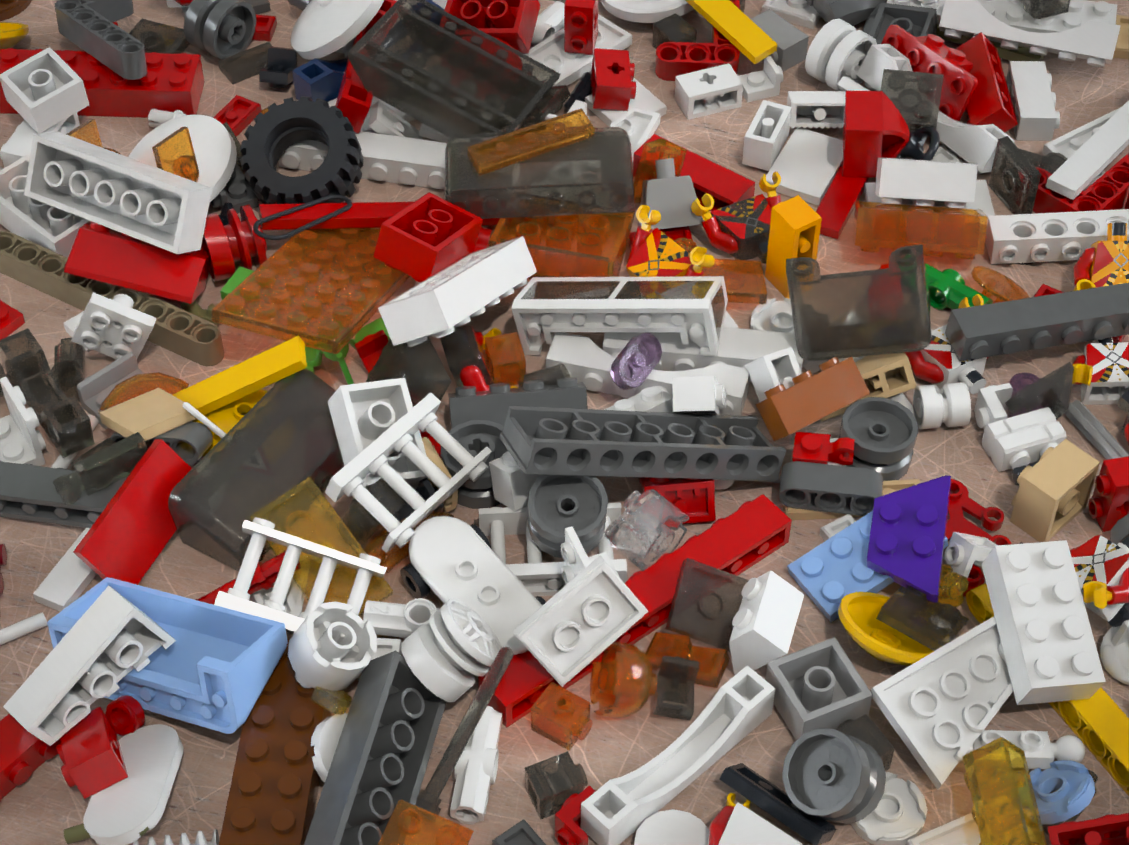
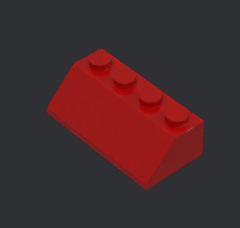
M88 221L79 228L67 259L64 273L192 304L206 289L211 257L209 251H205L203 246H201V250L175 254L95 222Z

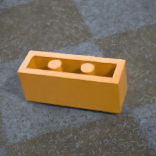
M799 195L778 203L772 207L765 277L785 298L794 297L813 288L822 218Z

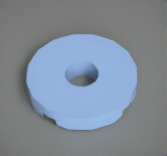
M1058 760L1050 763L1051 768L1041 771L1039 767L1024 777L1015 791L1017 806L1024 818L1035 824H1055L1072 818L1088 806L1095 794V782L1083 764L1071 760Z

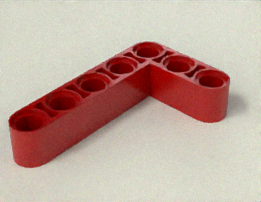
M730 0L740 9V0ZM712 26V43L664 42L660 44L656 49L655 73L662 80L675 81V76L729 63L735 73L738 74L740 51Z
M1129 153L1085 191H1082L1074 200L1046 187L1047 180L1052 175L1050 172L1039 167H1028L1022 172L1017 200L1022 206L1036 214L1120 210L1125 206L1129 193Z

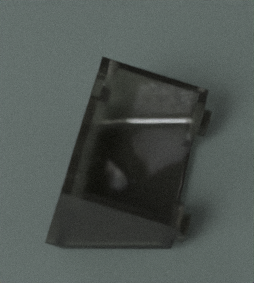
M923 245L905 246L896 249L889 256V268L829 275H821L819 263L815 259L809 257L786 259V275L795 342L801 358L807 361L829 360L836 356L840 359L914 352L926 348L931 343L930 297Z

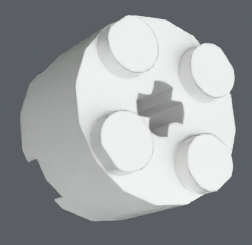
M336 601L322 603L306 617L289 640L288 657L293 670L296 672V681L304 688L313 687L328 692L346 689L368 666L371 658L376 653L377 635L372 623L369 620L364 623L358 615L351 612L354 608L351 605Z

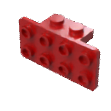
M890 25L881 44H890L910 60L916 81L927 99L940 112L954 120L960 121L978 83L976 77L970 74L974 64L965 59L966 55L963 52L944 45V40L939 36L928 34V36L915 37L898 25Z

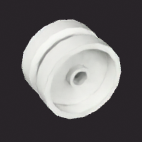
M840 18L833 19L822 27L812 41L806 55V72L822 83L826 82L829 87L836 91H840L837 84L843 76L861 84L863 80L856 74L871 45L877 44L876 39L861 30H856L855 27Z

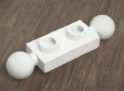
M983 730L959 763L966 757H972L974 768L1037 769L1040 767V769L1051 768L1050 763L1054 762V758L1057 761L1071 760L1080 763L1085 756V746L1079 738L1072 735L1062 736L1055 743H1050L1048 731Z

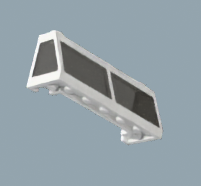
M724 276L533 277L515 297L511 309L524 355H540L542 344L545 341L546 344H552L555 332H680L682 344H689L690 340L700 347L701 356H717L728 298Z

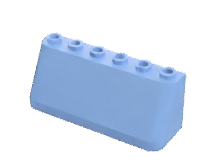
M110 577L103 579L47 622L54 649L108 586L112 587L156 622L176 641L166 650L162 646L159 647L148 657L150 663L139 672L133 669L117 682L119 689L108 699L115 700L122 695H128L136 699L145 710L225 734L234 733L245 723L288 644L285 623Z

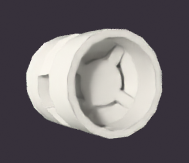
M965 383L944 384L942 389H939L937 385L915 387L913 407L916 412L915 418L917 419L918 429L939 428L942 423H945L947 427L968 426L971 418V400Z

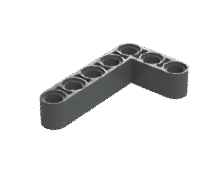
M58 0L55 3L58 30L61 35L125 79L134 80L146 76L147 64L144 44L112 23L134 13L132 0Z

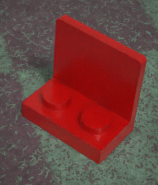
M638 477L643 489L644 523L646 527L716 521L714 479Z

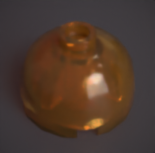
M614 641L603 651L605 653L602 661H594L590 681L591 704H596L599 701V709L594 711L596 715L614 718L629 717L641 710L647 703L649 696L654 695L657 688V676L653 673L651 663L643 651L634 645Z

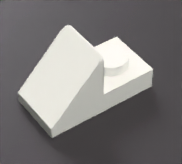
M379 100L371 106L369 127L375 133L415 139L423 138L419 136L417 128Z

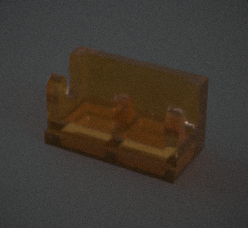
M663 138L644 144L629 201L641 203L643 181L657 179L655 160L674 158L675 176L679 177L687 150Z

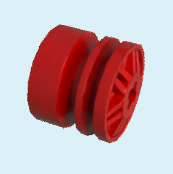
M249 204L240 207L241 221L234 208L229 209L228 225L225 226L217 213L207 215L201 246L210 253L211 264L209 274L213 282L231 278L235 273L236 261L240 262L241 267L252 270L251 257L258 270L267 268L266 240L254 232L253 226L258 220ZM259 225L258 230L263 233L262 227Z

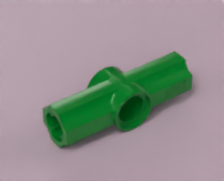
M908 255L903 260L898 269L901 270L902 282L922 292L926 302L937 310H943L946 307L952 310L959 309V304L965 297L968 298V303L972 307L974 306L972 298L976 294L982 296L984 305L993 303L992 299L966 286L963 277L953 269H945L941 272L911 255Z

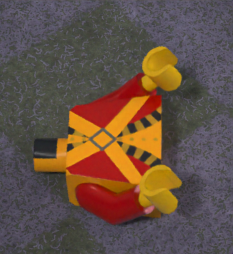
M641 205L637 209L636 218L642 223V226L637 227L626 265L629 276H704L703 268H711L715 263L714 257L706 254L707 249L697 246L692 249L691 253H688L657 227L652 230L651 225L659 223L661 214L658 210H651L648 218L650 207ZM629 287L623 294L626 299H645L647 296H650L652 299H681L692 295L693 287Z
M1127 223L1107 224V241H1097L1091 244V247L1084 250L1073 268L1075 285L1073 291L1129 283Z

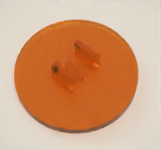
M976 266L971 272L973 279L983 288L981 294L986 297H991L992 295L997 297L993 303L1030 298L1020 285L993 269Z

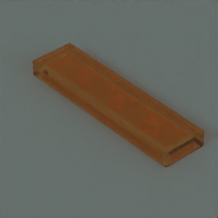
M580 108L467 147V155L478 175L481 176L595 136V128L583 109Z

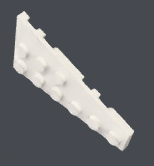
M995 616L874 686L870 691L875 703L937 790L1013 692Z

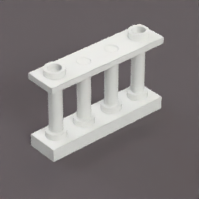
M431 392L330 479L325 491L334 502L339 500L344 494L348 497L353 496L390 533L382 546L386 553L395 545L399 548L406 545L416 532L413 529L469 478L475 482L488 468L485 462L492 451L485 447L478 455L473 457L436 421L438 417L435 413L441 401ZM419 429L422 432L427 431L463 466L451 479L412 442L414 439L412 435ZM394 451L398 454L402 452L439 490L425 501L388 464L389 459L387 457ZM368 473L378 474L415 510L402 523L363 486L364 481L362 479Z
M621 502L608 503L605 533L598 544L599 554L607 551L620 579L625 583L627 581L626 559H614L611 530H621ZM528 506L517 511L509 507L479 509V528L485 536L491 537L493 552L534 597L554 596L565 586L561 567L566 566L565 561L542 563L541 549L532 540L527 526ZM526 534L528 563L506 564L505 535Z
M254 517L253 522L244 520L242 532L251 534L252 537L234 587L229 588L228 593L219 591L214 605L285 623L286 632L294 634L306 617L324 602L337 564L358 570L347 604L354 607L351 612L356 615L360 613L372 575L382 579L385 575L387 567L381 566V559L360 553L359 558L303 540L274 530V523ZM269 540L286 546L287 550L270 598L261 605L249 601L250 594H248V590L265 542ZM301 552L323 560L305 612H300L299 617L285 613L286 606L283 603Z

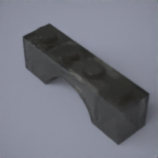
M27 328L1 339L0 358L4 370L13 384L20 387L27 405L33 408L39 423L61 456L65 458L95 444L90 418L75 396L68 398L62 391L49 367L43 349L30 330Z

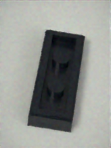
M743 763L726 767L719 779L813 845L829 842L837 830L834 825L823 818L809 815L797 808L783 790Z

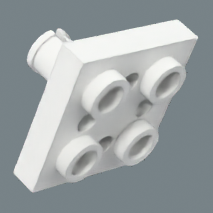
M93 292L71 341L116 360L129 352L133 353L137 359L154 327L156 318L133 309L134 301L128 295L117 294L111 300Z

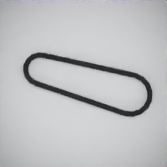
M329 195L262 218L255 222L253 229L259 237L264 239H287L349 210L352 207V202L343 195ZM331 199H339L347 203L345 207L283 235H267L258 230L259 225Z

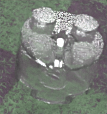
M654 489L648 490L643 494L636 490L625 500L623 505L625 511L618 520L613 521L607 527L604 537L610 541V545L641 571H644L653 565V562L662 554L672 553L677 548L687 531V528L682 524L689 520V516Z

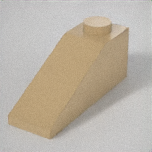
M898 345L867 355L855 362L870 394L861 399L868 397L888 398L916 387L909 358ZM851 404L821 418L820 420L824 421L835 416L844 414L847 407H849Z

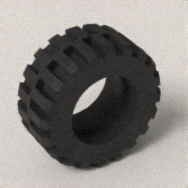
M301 96L299 101H294L293 97L283 99L284 103L278 106L276 103H273L267 107L268 112L264 115L260 112L254 118L256 124L248 126L244 133L247 140L241 142L240 151L243 156L240 161L245 177L262 204H302L329 195H343L350 198L356 191L353 183L358 184L362 177L360 168L364 166L362 149L347 117L343 116L342 111L336 106L330 107L328 102L322 99H316V102H313L311 97ZM314 140L329 146L324 162L315 171L307 175L289 177L276 172L280 156L295 143ZM331 199L322 203H344V201Z

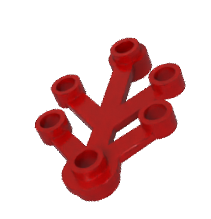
M951 479L948 506L949 520L946 524L945 533L948 541L951 539L953 532L988 538L996 545H1010L1011 541L1006 536H991L965 519L963 511L980 520L985 529L997 531L1002 527L1004 521L1003 511L997 507L984 508L969 498L968 489L963 483ZM988 517H993L996 519V521H993ZM975 564L971 568L969 578L964 579L955 576L953 586L955 591L961 596L966 597L968 591L985 582L982 570Z

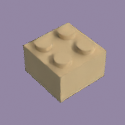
M1064 439L1055 448L1049 447L1043 453L1038 463L1033 467L1027 466L1020 473L1017 479L1019 484L1018 492L1011 502V505L1014 507L1010 522L1038 542H1048L1087 507L1100 462L1067 439Z

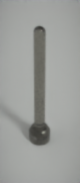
M502 647L497 653L426 789H421L417 796L414 813L432 823H435L441 811L439 805L442 800L439 799V796L514 654L511 648Z

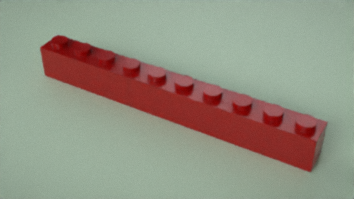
M764 494L753 501H746L736 512L726 518L718 519L711 528L698 536L690 537L683 546L672 553L663 554L656 563L644 571L635 572L625 582L626 586L649 612L563 687L528 650L524 653L509 656L495 667H490L488 673L483 677L478 676L479 698L486 706L493 707L494 710L502 713V723L506 728L787 544L789 542L792 520Z

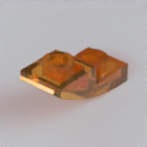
M655 632L642 661L644 665L668 676L698 685L718 688L730 657L725 649L693 646L689 636Z

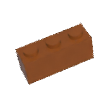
M836 356L818 365L821 372L812 375L811 371L808 370L792 378L793 386L785 389L782 383L764 392L767 399L755 405L773 441L786 437L870 394L852 357L839 362Z

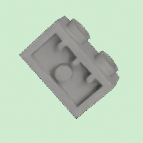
M131 352L77 384L82 408L88 414L95 416L104 429L108 427L101 423L99 412L158 388V385L138 368L136 356Z

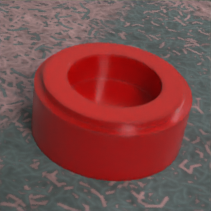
M122 695L110 702L106 707L105 715L115 732L119 735L125 736L129 733H134L144 725V710L140 703L131 696Z

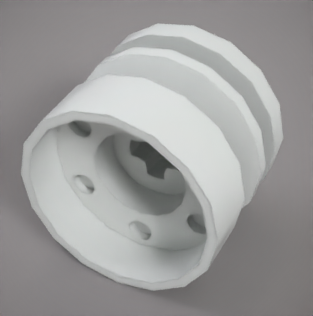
M452 598L441 607V611H436L430 617V625L422 624L401 643L402 654L414 675L433 694L447 702H455L474 685L475 676L483 677L488 673L490 667H495L504 658L503 648L490 626L467 604Z

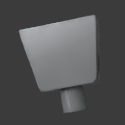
M674 158L655 160L657 179L643 181L641 205L650 207L648 218L651 210H658L661 214V220L656 225H651V229L654 230L656 227L658 229L702 225V216L695 215L691 210V205L697 197L690 175L675 176Z

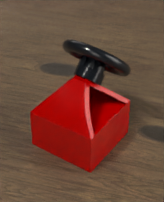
M846 91L843 129V177L876 178L878 157L928 161L933 159L940 143L939 133L935 128L925 126L912 133L909 132V127L901 113L883 91ZM927 136H930L929 148L926 153H923Z

